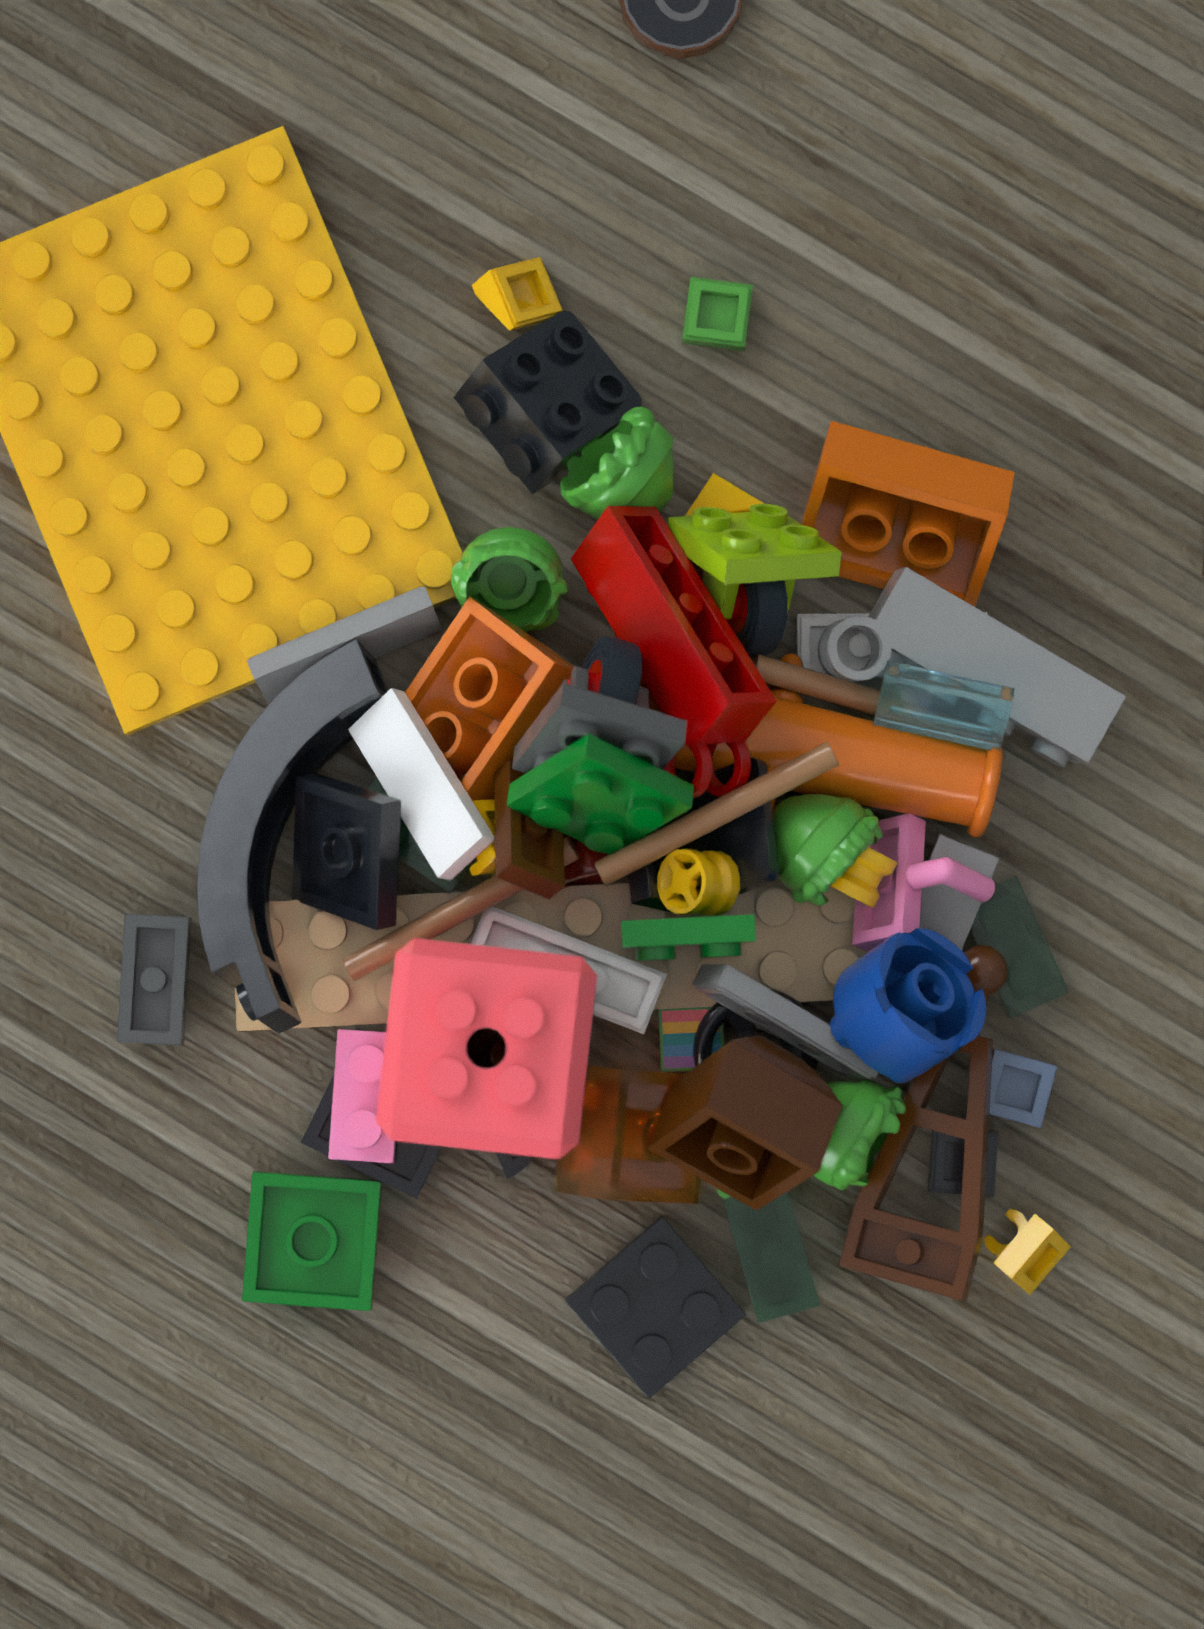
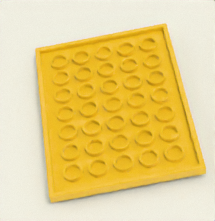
M284 126L0 242V433L124 734L129 736L256 683L247 663L250 657L420 586H425L434 608L457 599L452 589L450 577L452 566L460 560L463 554Z

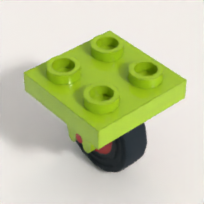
M754 504L750 506L749 512L729 513L726 510L713 507H700L693 510L692 516L668 517L667 525L687 558L703 569L704 585L750 659L754 658L757 654L765 656L774 652L781 642L796 579L839 576L842 551L819 537V532L815 528L802 525L788 516V511L781 506Z

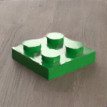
M588 733L510 783L507 807L532 818L540 826L553 828L585 843L593 851L610 855L691 809L694 785Z
M755 914L626 920L620 923L621 948L635 949V961L676 959L675 947L700 946V958L735 957L742 955V943L756 941Z
M253 1171L242 1301L371 1311L373 1306L382 1182L370 1179Z

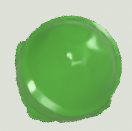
M642 406L630 409L621 417L616 428L581 449L582 455L580 457L572 456L566 463L568 474L567 477H562L560 482L562 497L571 506L579 508L583 513L590 515L596 520L600 518L607 506H656L658 511L661 512L668 505L673 495L674 438L658 421H655L653 413L649 409Z
M513 527L492 529L475 538L467 546L460 560L452 566L450 577L452 589L461 608L470 596L526 633L532 630H542L554 623L559 616L557 607L560 605L561 597L568 592L561 559L552 545L531 531Z
M826 794L794 796L781 801L772 812L779 863L778 879L792 891V898L797 903L809 901L815 905L823 906L829 902L823 893L828 891L830 884H834L837 878L841 877L855 863L856 859L868 846L877 844L883 836L882 830L878 825L879 819L873 817V813L869 808L863 809L859 803L850 797L841 798Z
M869 1079L826 1083L842 1103V1108L820 1171L813 1176L827 1185L835 1186L839 1190H845L850 1185L866 1186L869 1180L865 1175L869 1174L874 1164V1154L880 1151L888 1133L896 1134L899 1132L900 1121L897 1118V1113L904 1114L906 1112V1105L901 1099L902 1091L897 1086L886 1088L882 1084Z

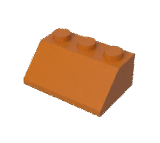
M831 421L801 524L815 528L819 532V537L842 551L838 577L884 589L895 570L907 567L975 607L1008 515L1015 472Z
M469 596L405 693L471 800L494 799V773L507 761H513L515 746L563 684V681L571 678L574 666L551 648Z

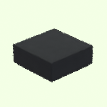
M932 1131L928 1179L929 1192L962 1194L965 1139ZM991 1131L988 1132L985 1196L994 1197L998 1132Z

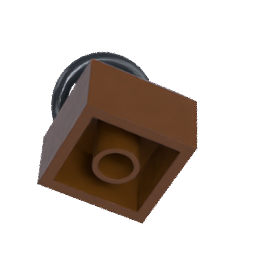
M770 989L775 993L779 994L780 996L784 997L785 999L789 1000L790 1002L794 1003L795 1005L799 1006L800 1008L806 1010V1008L801 1003H799L791 996L783 992ZM715 1003L702 1018L695 1034L693 1044L695 1068L672 1084L647 1149L758 1211L820 1171L842 1108V1103L815 1071L818 1061L781 1039H777L768 1032L757 1029L754 1023L720 1003ZM729 1019L739 1039L731 1040L712 1054L715 1034L722 1023Z

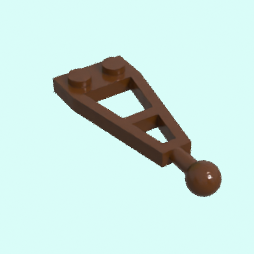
M976 945L964 952L973 967L966 974L975 992L981 988L983 989L987 1006L989 995L999 991L1005 984L1008 976V965L1001 952L994 947ZM979 1035L958 1050L970 1054L966 1119L926 1109L949 1057L914 1078L903 1101L906 1105V1112L904 1114L897 1113V1118L900 1121L899 1132L887 1134L867 1176L869 1183L862 1187L854 1204L839 1266L960 1301H967L983 1239L993 1040ZM917 1127L965 1139L959 1231L879 1209Z

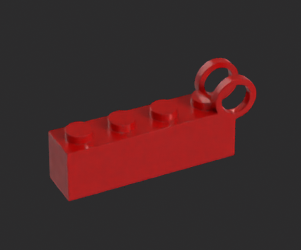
M607 506L571 557V561L586 584L588 592L595 599L615 632L616 638L631 642L639 647L642 654L641 677L645 687L649 689L663 714L687 721L685 745L691 749L696 762L695 777L691 783L694 785L693 798L700 796L705 790L715 796H723L747 783L750 775L751 760L745 741L777 700L656 506ZM719 743H726L734 757V772L726 785L716 778L712 765L713 753ZM674 756L663 770L676 776Z

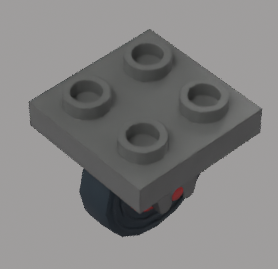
M602 636L592 647L582 668L576 666L573 668L571 678L563 681V684L517 743L514 750L512 769L527 773L589 733L663 770L685 744L687 721L650 710L649 689L640 686L642 654L639 647L625 640Z

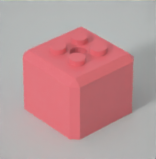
M419 938L412 939L395 954L376 1117L377 1124L392 1141L553 1159L562 1158L579 1143L597 982L596 973L584 958L580 956ZM484 1028H491L501 1033L507 1046L506 1055L502 1062L488 1069L480 1068L473 1064L467 1054L469 1038L473 1033Z

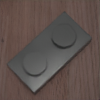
M125 914L117 1042L184 1045L191 917Z

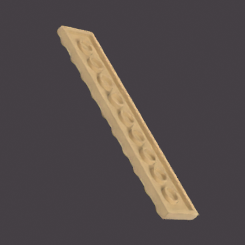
M778 876L770 884L738 895L731 909L722 915H701L699 913L681 915L631 904L629 883L609 884L607 886L605 884L565 886L549 900L523 889L493 906L632 961H635V949L621 948V921L755 914L756 941L742 943L741 956L700 958V946L675 947L676 959L635 961L667 974L653 1010L712 1007L717 1003L715 1000L694 989L695 986L692 984L702 964H728L765 987L783 992L798 1002L833 1000L835 985L840 974L849 965L868 953L852 945L854 898L829 886L828 891L823 893L829 902L823 906L815 905L809 901L797 903L792 898V891L778 879ZM465 891L397 895L396 926L380 930H374L300 903L299 900L269 901L270 924L274 946L302 1021L301 1024L292 1028L387 1024L395 960L354 981L344 966L343 958ZM483 912L431 940L471 944ZM235 988L237 1031L271 1030V1028L259 1020L252 1021L247 1016Z

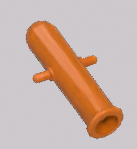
M794 653L785 654L780 659V661L803 667L801 658ZM641 677L640 686L646 688ZM773 686V690H770L777 702L745 741L750 757L763 760L767 765L768 772L828 741L840 764L790 790V792L826 794L841 798L850 797L862 806L902 814L911 813L918 817L967 826V833L973 838L981 837L985 833L1000 781L1003 763V748L1000 743L993 742L988 744L985 749H980L803 704V699L797 692ZM649 692V709L663 713ZM719 743L715 748L712 759L714 771L734 763L732 751L726 743ZM684 744L675 755L674 769L695 773L696 762L691 749ZM775 799L771 800L772 812L774 809Z

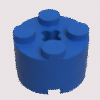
M916 928L910 933L898 932L890 936L849 965L840 974L834 989L835 1015L830 1021V1028L836 1042L846 1049H852L869 1067L896 1083H906L951 1056L979 1035L985 1022L986 1000L983 989L981 988L975 992L966 974L973 969L966 955L953 942L941 934L929 929Z

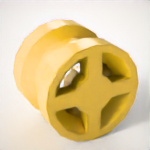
M867 847L856 859L855 863L830 886L874 909L880 898L877 888L882 878L892 875L898 863Z
M677 849L669 853L661 863L657 875V890L664 906L675 914L699 913L701 915H722L729 911L737 900L740 891V875L733 859L722 851L699 852L691 849Z

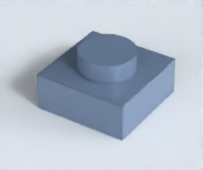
M993 1049L990 1114L1041 1128L1057 1066Z

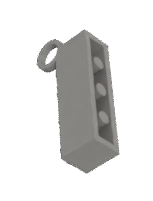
M907 567L893 572L868 617L853 616L838 620L824 630L818 642V659L828 675L856 682L877 676L885 667L900 672L903 666L906 665L926 677L921 686L933 695L951 704H955L958 698L961 697L980 708L976 716L980 722L1006 736H1010L1013 729L1021 732L1035 741L1031 747L1032 752L1062 768L1065 767L1068 761L1072 763H1089L1126 698L1125 695ZM848 628L862 632L867 637L871 647V654L867 664L858 671L845 666L840 660L837 651L839 638Z

